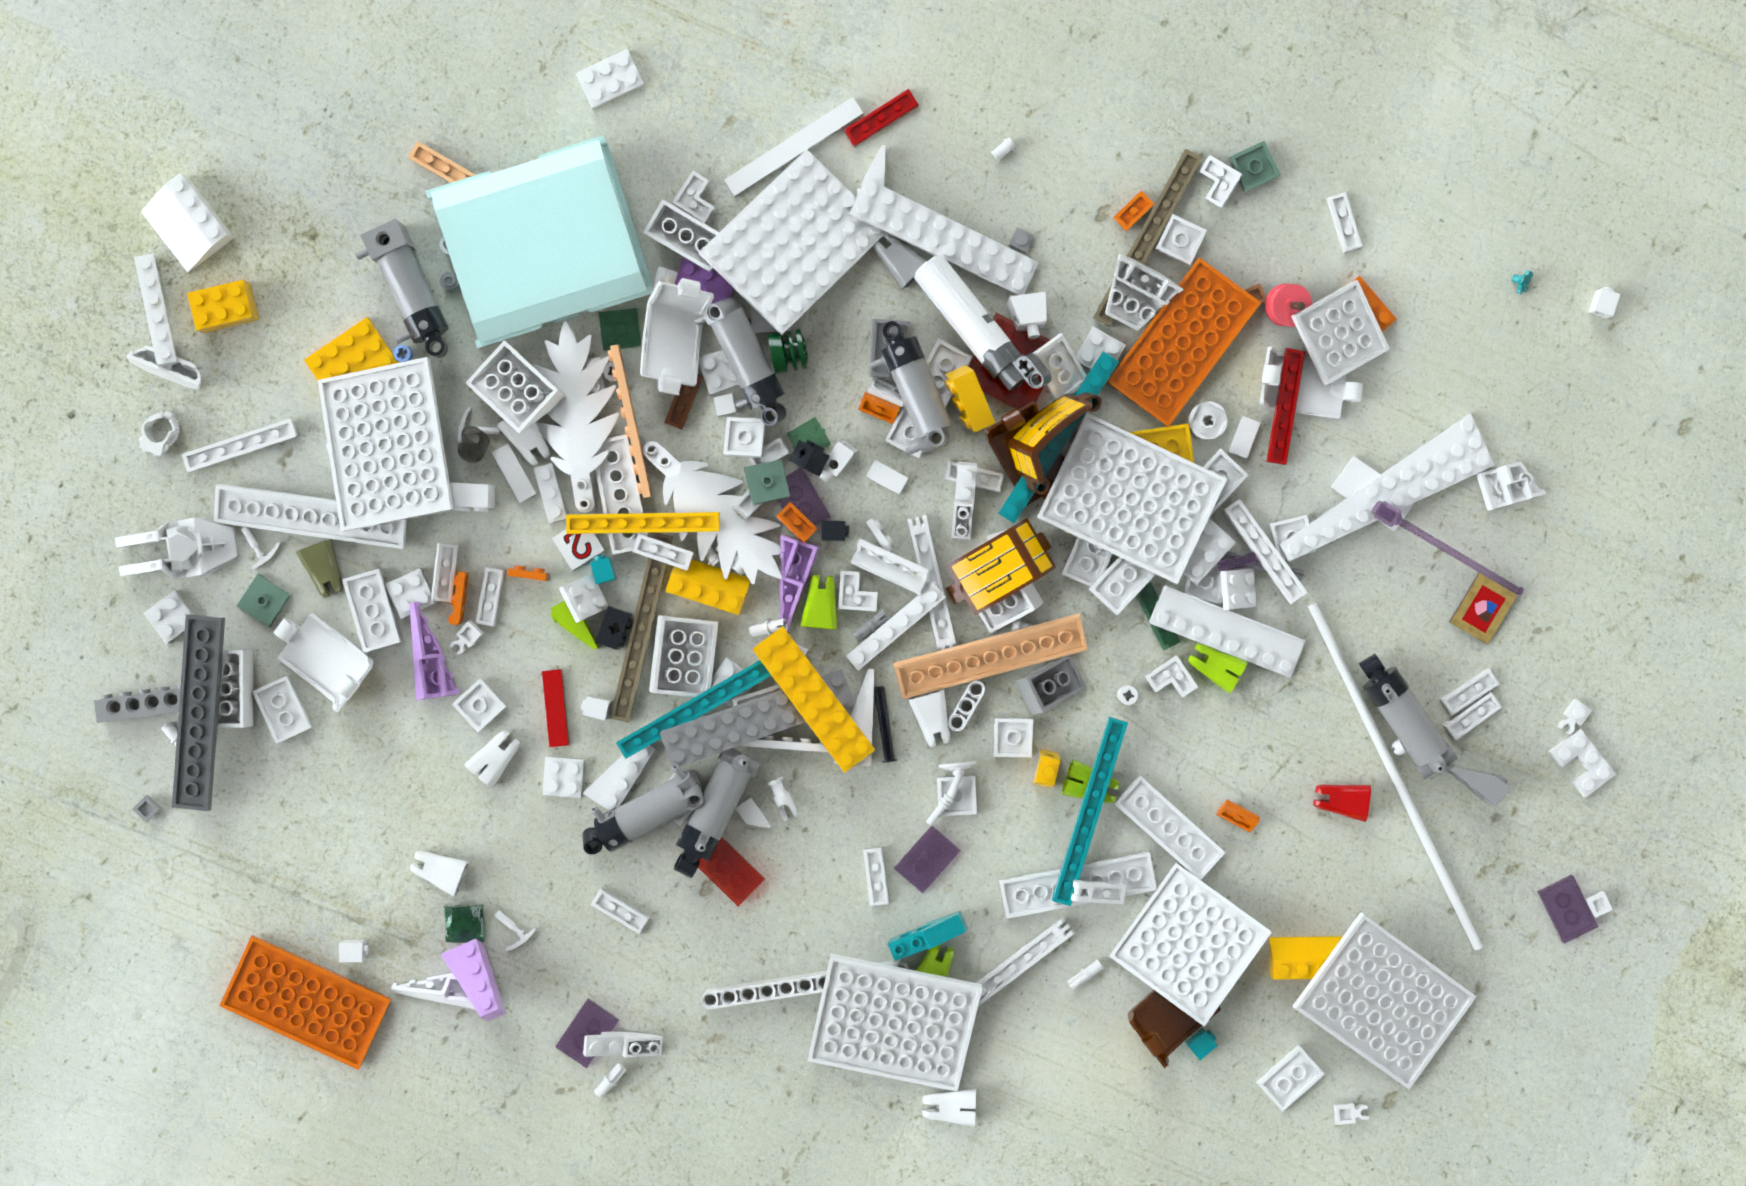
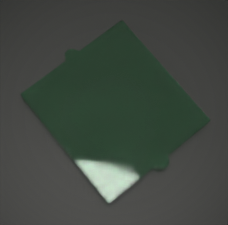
M816 417L787 433L793 444V449H795L799 440L805 443L809 440L823 448L831 445L824 433L825 429H822Z

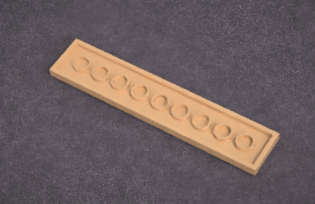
M1078 613L895 662L893 665L902 698L907 699L1086 651L1088 648L1081 616Z

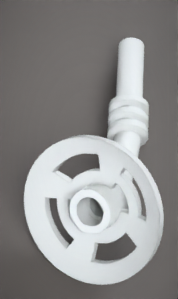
M977 761L938 765L943 770L953 771L955 778L947 795L944 794V798H941L942 801L938 802V807L926 821L929 825L933 826L943 811L948 809V806L954 802L953 798L962 781L963 774H965L964 770L974 766Z

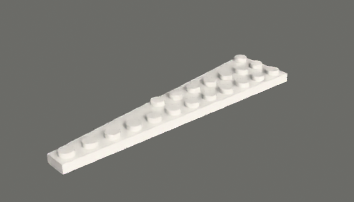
M1471 413L1458 420L1448 429L1435 436L1432 440L1387 469L1338 505L1280 543L1279 546L1286 561L1294 560L1494 466L1495 464Z

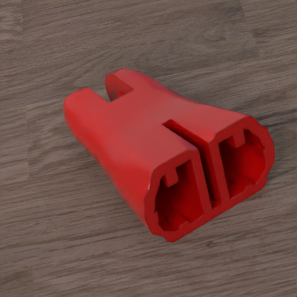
M1323 784L1316 786V793L1328 794L1330 797L1329 801L1314 799L1313 806L1355 820L1367 821L1371 785Z

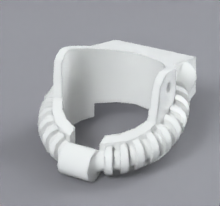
M169 411L153 414L143 423L141 428L142 436L139 438V448L142 449V452L147 454L151 452L157 458L164 457L169 446L178 439L180 425L174 414ZM166 418L172 426V431L168 432L165 440L157 442L151 436L152 426L157 420Z

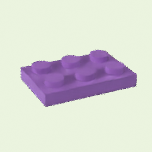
M682 258L675 285H678L682 278L700 282V290L714 293V299L711 304L732 297L734 288L714 268L709 272L692 261Z

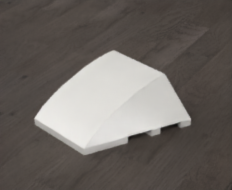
M1119 254L1105 314L1138 331L1156 315V312L1162 306L1167 305L1171 298L1184 289L1155 270L1130 257Z

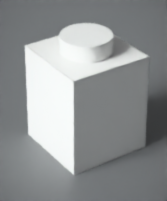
M1609 287L1596 290L1588 313L1606 319L1614 316L1620 294L1614 292L1615 290Z
M589 695L586 699H583L581 710H584L583 715L607 720L612 701Z
M343 940L339 943V962H363L370 954L367 940Z

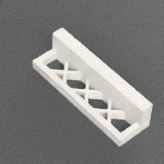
M859 539L857 542V551L851 560V564L919 595L922 593L929 579L928 569L862 539Z

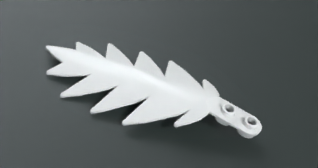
M564 321L559 345L545 340L548 354L558 372L536 364L533 365L565 395L547 413L561 426L541 422L536 423L544 439L563 458L560 459L552 456L551 460L560 470L571 475L577 509L587 513L595 505L590 472L595 470L604 461L609 451L606 450L596 456L594 455L599 451L612 431L619 413L592 423L590 422L600 413L617 386L613 385L588 395L603 373L609 361V356L583 370L590 351L592 335L589 334L577 343L572 329L567 321ZM583 482L584 488H580L578 483ZM583 500L588 503L586 507L581 504Z
M655 441L644 445V456L666 476L663 484L665 505H668L673 493L675 513L720 512V532H697L701 561H704L717 536L720 565L724 579L728 578L737 552L743 570L751 584H755L758 569L767 575L782 579L779 568L772 557L781 553V547L770 540L755 535L779 528L781 524L752 516L745 520L732 508L742 496L719 495L743 484L742 480L721 474L696 471L708 467V464L699 461L679 463ZM655 448V451L649 452V449ZM664 460H668L667 464H662ZM679 532L681 541H684L688 532Z

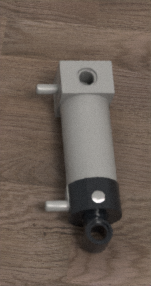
M393 219L361 234L360 236L366 249L355 253L356 258L361 260L370 255L371 260L379 265L404 319L403 323L407 332L394 337L395 342L399 344L410 338L416 344L425 342V349L428 354L435 358L444 357L448 352V344L442 339L441 334L446 332L449 327L412 252L415 250V247L405 226L397 219ZM435 343H440L441 349L438 352L433 351Z

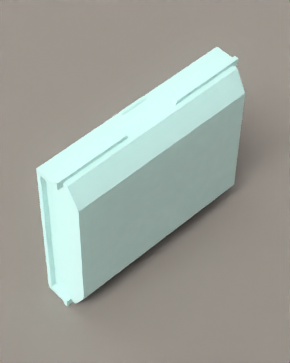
M604 135L541 154L539 159L495 173L487 171L425 191L427 198L432 201L477 337L475 341L477 348L541 329L542 325L551 322L564 321L579 316L580 313L586 311L592 313L652 294L653 292L651 277Z

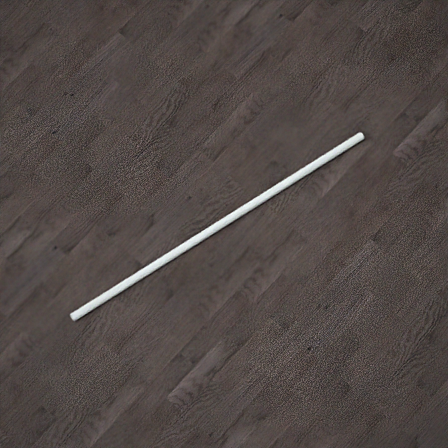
M1317 602L1308 605V608L1473 949L1479 950L1483 945Z

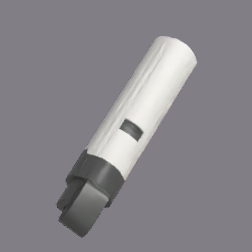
M943 255L932 257L916 271L915 281L994 380L999 378L1009 391L1020 387L1026 381L1035 389L1051 382V373L1039 357L1033 353L1022 355ZM1038 374L1042 378L1041 382L1038 380Z

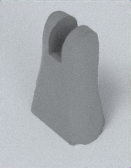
M886 232L883 237L891 246L885 249L877 241L873 247L876 254L903 290L915 280L916 271L927 261L897 237Z

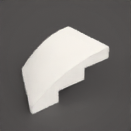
M1521 461L1476 474L1488 511L1546 494L1544 489H1540L1534 482L1535 478L1527 472L1526 467Z

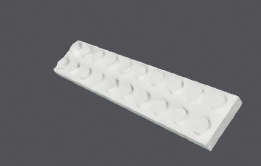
M865 178L849 213L934 256L943 255L947 262L1014 295H1024L1039 263Z
M1219 449L1203 466V468L1227 479L1211 515L1248 476L1222 449ZM1118 557L1088 590L1117 616L1156 574Z
M219 483L215 489V523L397 549L405 548L407 519L342 532L336 500Z

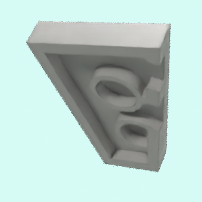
M872 319L870 363L882 358L881 351L889 346L888 340L883 335L884 325L887 322L895 321L902 325L904 335H906L911 324L910 321ZM896 326L891 327L889 335L891 337L896 336L898 328ZM886 365L874 370L869 366V377L889 378L891 374Z

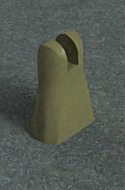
M332 539L296 551L301 563L323 598L330 596L326 582L330 581L336 594L343 591V582L337 565Z

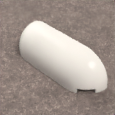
M144 346V348L135 351L132 350L127 355V359L144 371L190 389L198 390L201 386L200 372L191 362L177 357V364L158 367L154 349L149 346Z

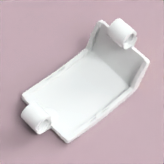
M682 278L678 285L659 281L649 297L643 332L640 375L658 379L659 392L680 395L681 384L692 387L697 384L703 324L696 325L695 318L703 315L704 310L711 305L714 299V293L700 290L701 284L698 281Z
M1270 346L1267 348L1266 362L1263 369L1260 405L1264 409L1275 410L1284 353L1277 352L1274 347ZM1305 356L1295 414L1340 419L1343 401L1361 402L1364 382L1346 381V375L1332 383L1324 385L1311 357Z
M310 613L300 627L289 619L284 618L273 632V634L287 643L278 655V660L333 702V710L337 713L346 701L352 697L361 685L362 680L373 667V659L363 653L354 643L314 613Z

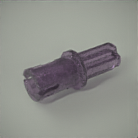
M1251 552L1240 556L1234 555V558L1219 561L1217 566L1219 571H1228L1236 568L1240 570L1241 567L1257 564L1255 553Z

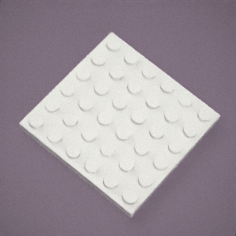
M1175 863L1109 957L1201 1025L1205 1026L1272 931L1178 863Z

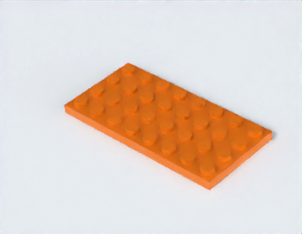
M1200 257L1179 283V286L1184 290L1171 298L1167 305L1162 306L1106 381L1166 427L1170 426L1261 304L1260 301Z
M252 935L219 1006L359 1070L392 998Z

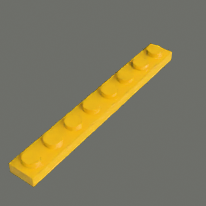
M720 512L566 515V534L720 532Z

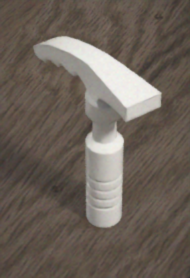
M467 408L459 425V443H463L465 432L466 434L500 435L501 430L498 427L471 428L470 426H465L469 413H471V408Z
M249 527L241 529L251 548L257 553V558H260L252 566L256 570L276 554L281 543L278 542L267 556H264L265 554L259 549V544Z
M500 910L494 915L510 930H514L520 938V941L518 940L515 944L506 947L505 951L522 945L537 930L533 928L525 934V931L516 927V924Z

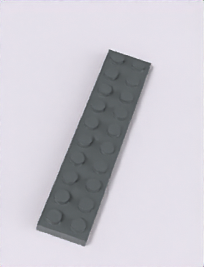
M186 615L172 796L173 808L211 811L225 618L201 615Z

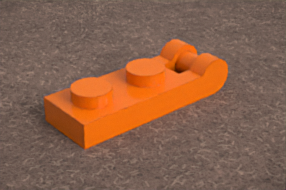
M458 571V574L454 576L453 585L456 586L455 594H452L451 597L453 613L448 617V622L451 625H459L463 622L469 572Z

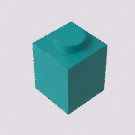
M604 554L594 557L595 561L590 562L596 584L617 579L611 557H605Z
M1203 1027L1185 1041L1199 1060H1202L1218 1046L1215 1043L1217 1038L1210 1030L1206 1032Z

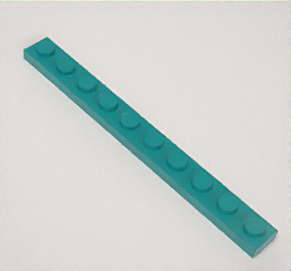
M1103 351L1074 396L1085 392L1098 395L1119 361ZM1086 412L1065 427L1039 452L1038 457L1043 477L1046 476ZM1021 476L998 512L999 515L1013 524L1035 493L1027 487L1025 477Z
M759 660L617 741L616 744L624 758L627 759L662 739L661 731L695 720L770 677L771 674Z
M1108 717L1051 899L1054 902L1068 906L1072 904L1071 895L1074 893L1073 881L1080 879L1128 725L1126 721Z

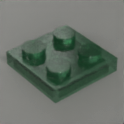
M637 308L598 312L603 351L611 350L610 346L620 344L621 349L642 347Z

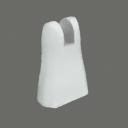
M505 420L497 425L531 465L534 466L539 463L532 452V449L537 447L545 459L550 456L547 443L536 422L521 434Z
M944 689L929 692L926 696L922 694L909 698L908 701L927 744L930 747H936L933 734L938 732L941 733L940 736L943 743H949L950 730Z
M507 730L498 733L486 746L464 764L469 771L476 776L479 775L478 778L491 788L495 786L520 745V741L517 738L508 747L502 744L510 735V732Z
M416 851L414 858L425 862L424 867L411 864L410 870L415 875L456 897L463 884L464 879L461 878L465 877L469 862L427 851Z
M976 1089L932 1093L923 1096L924 1104L937 1105V1108L923 1109V1117L930 1120L975 1127Z

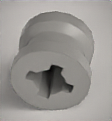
M614 362L608 363L604 368V376L610 382L617 383L618 380L614 381L611 371L615 369Z

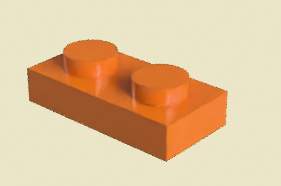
M1141 190L1113 219L1127 232L1154 203Z
M865 392L858 410L894 424L900 406Z
M791 502L776 516L803 543L818 529Z
M514 565V569L508 568L507 576L549 581L550 573H544L545 569L533 568V571L525 570L526 566Z
M1228 799L1219 807L1216 814L1249 833L1260 820V817Z

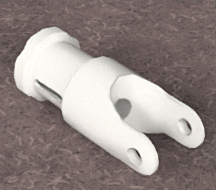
M781 776L769 781L767 784L771 786L775 796L774 800L782 819L787 821L788 817L784 805L791 809L794 817H798V811L790 792L786 790L783 783L784 778Z

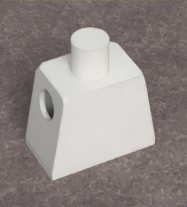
M1046 292L1010 296L1007 308L1016 330H1027L1029 339L1039 338V329L1043 328L1047 322Z
M844 439L840 440L830 452V457L820 478L828 483L833 475L839 476L858 450ZM834 460L838 462L837 467H835L832 463Z

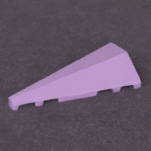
M781 535L780 574L782 579H780V619H786L784 624H788L786 631L789 632L820 545L810 541L803 543L799 538Z
M420 602L410 603L416 701L460 694L459 688H456L452 680V672H449L444 662L446 659L437 639L427 625V617H424L421 612Z

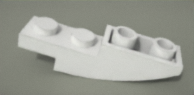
M958 462L951 538L971 539L977 463Z
M601 1032V1035H586L583 1054L585 1057L623 1055L625 1058L661 1056L663 1037L636 1032Z

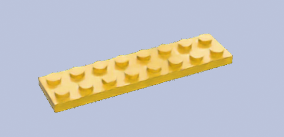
M783 626L752 649L844 773L875 751L869 740Z

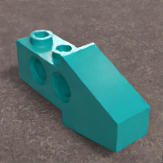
M958 911L890 939L887 945L894 961H898L925 949L929 950L965 933L968 927L961 911Z

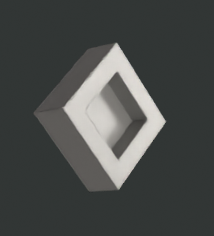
M1017 227L1009 246L1026 254L1034 235Z
M145 795L132 810L145 822H149L159 812L161 807L149 795Z

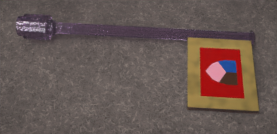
M1379 500L1376 502L1371 511L1374 518L1389 527L1394 525L1401 526L1478 572L1449 623L1488 645L1516 597H1520L1523 594V587L1516 586L1403 519L1401 510L1386 501L1382 502Z

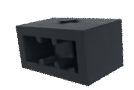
M799 440L789 461L820 477L830 455L824 453L825 448L809 440L806 443Z
M822 521V541H845V537H849V525H846L845 521Z
M608 606L595 642L615 650H619L620 647L623 648L627 639L624 636L626 629L630 630L634 620L631 618L632 614L613 606ZM618 624L617 627L620 629V631L615 632L614 634V630L611 628V626Z

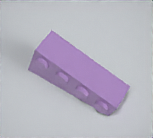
M473 939L441 954L481 1018L491 1021L506 1014L488 955L482 942Z

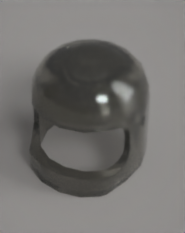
M464 427L461 432L462 443L458 445L457 449L458 455L466 462L478 463L485 456L490 438L477 427ZM466 433L478 434V443L471 441L466 436Z

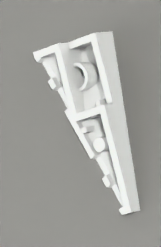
M874 669L867 670L851 713V718L871 745ZM872 753L855 766H871Z
M453 973L427 977V980L424 981L410 980V983L400 985L393 983L391 988L395 994L475 1009Z

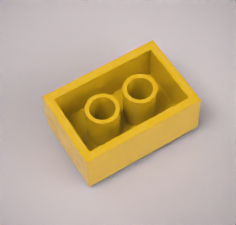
M243 279L187 293L195 329L198 332L207 333L259 320L251 284Z
M964 365L946 373L947 380L944 382L948 391H951L954 395L952 402L955 408H958L961 412L959 418L962 425L975 433L994 424L995 420L974 370Z

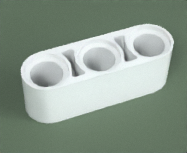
M974 680L967 685L949 716L948 725L953 731L963 730L983 697L985 686L980 681ZM979 684L981 692L973 694L971 692L972 685ZM965 700L972 703V707L968 711H964L961 708V704ZM955 717L961 718V726L953 727L951 724L952 719Z

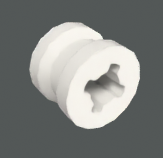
M1124 685L1118 690L1117 697L1121 703L1131 705L1137 701L1138 692L1134 687Z

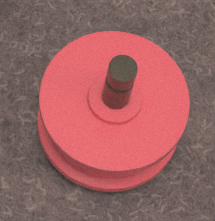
M1280 284L1275 286L1267 295L1265 311L1268 318L1276 325L1295 327L1296 325L1291 316L1312 305V298L1310 293L1301 285Z

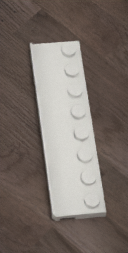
M1168 586L1162 587L1161 595L1149 621L1150 624L1291 678L1306 640L1232 611L1224 610V608Z

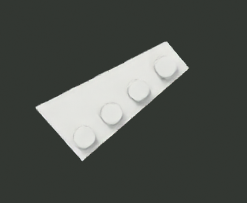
M649 745L627 759L622 755L582 794L608 810L619 807L656 748Z

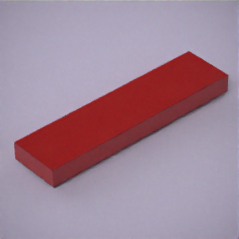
M907 89L844 129V132L855 147L917 108L919 104L910 90Z
M562 669L542 671L549 747L568 746L569 737Z

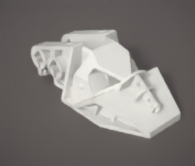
M193 517L180 521L166 522L152 532L115 538L116 548L167 542L169 559H158L156 561L120 566V576L162 571L172 579L210 575L239 556L235 528L222 523H215L214 520L205 517Z

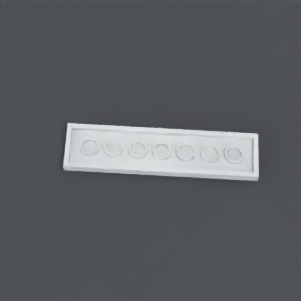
M1149 851L1085 863L1079 879L1087 882L1123 883L1126 885L1125 896L1157 890ZM1061 868L999 880L1006 919L1090 902L1072 901L1071 906L1051 900ZM1082 889L1083 895H1086V889Z

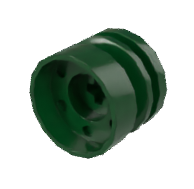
M795 329L797 338L792 339L791 330L787 332V340H783L779 332L768 334L775 374L788 372V363H792L794 370L797 371L798 361H801L802 369H807V347L800 329Z

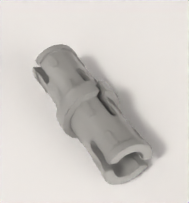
M880 610L870 620H865V624L852 632V635L860 643L861 640L871 632L874 633L876 628L889 620L883 610Z

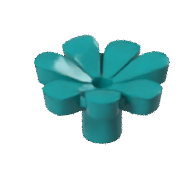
M1527 270L1521 276L1513 275L1511 281L1518 283L1517 293L1520 295L1522 292H1527V284L1530 283L1533 277L1532 271Z

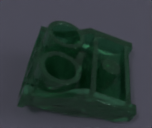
M447 904L443 906L446 942L467 943L473 939L485 942L483 904L473 906H449Z

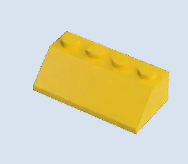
M692 559L688 570L673 567L665 592L740 615L751 582L748 577L730 572L728 578L724 579L721 568Z
M1343 936L1268 937L1269 976L1273 980L1313 979Z

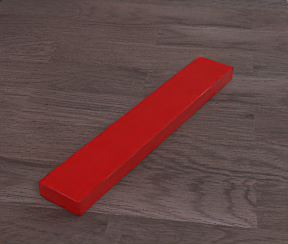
M1285 348L1266 459L1268 463L1287 465L1305 351Z

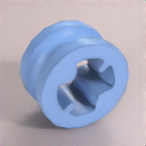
M399 345L394 349L393 354L397 361L406 362L412 359L413 353L409 347ZM402 349L404 351L407 350L408 352L407 354H405V359H403V357H399V355L401 354L400 350Z

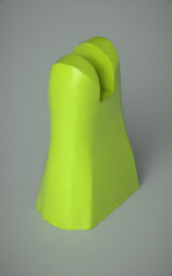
M813 575L800 627L837 630L835 580L833 576H827L826 589H819L820 575Z
M1197 643L1194 649L1204 654L1205 657L1201 661L1199 658L1190 655L1188 662L1230 694L1239 680L1238 676L1241 677L1248 661Z
M1072 759L1061 794L1083 798L1092 768ZM1111 778L1108 787L1119 790L1120 783ZM1106 793L1103 803H1115L1117 797Z
M941 944L929 949L916 971L948 977L954 956V948L948 946L943 954V958L937 956Z

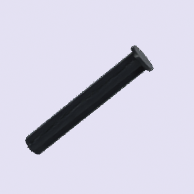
M878 686L874 688L884 754V761L882 763L894 762L897 759L894 758L884 686Z

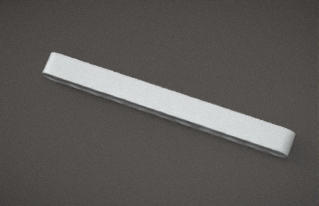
M904 960L879 962L880 964L895 967L900 965L904 966L905 969H909L907 962ZM827 971L710 988L703 994L702 1005L707 1009H716L821 993L824 985H821L819 980L822 977H826ZM803 980H807L811 986L803 988L800 983ZM784 983H789L792 986V989L790 991H784L781 985ZM765 986H770L773 989V992L771 994H766L763 992L762 988ZM751 989L754 995L747 997L744 995V990ZM732 992L735 998L728 1000L725 997V993ZM713 995L716 1001L710 1003L706 1000V996Z

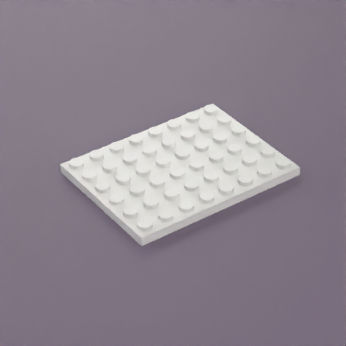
M806 149L699 251V255L783 335L886 232L849 214L856 197Z
M424 357L318 380L342 532L454 510L430 358Z
M1086 413L1037 518L1178 584L1227 479Z
M1360 912L1292 1007L1400 1084L1410 1089L1477 996Z
M831 953L807 1061L957 1092L983 988L982 984Z

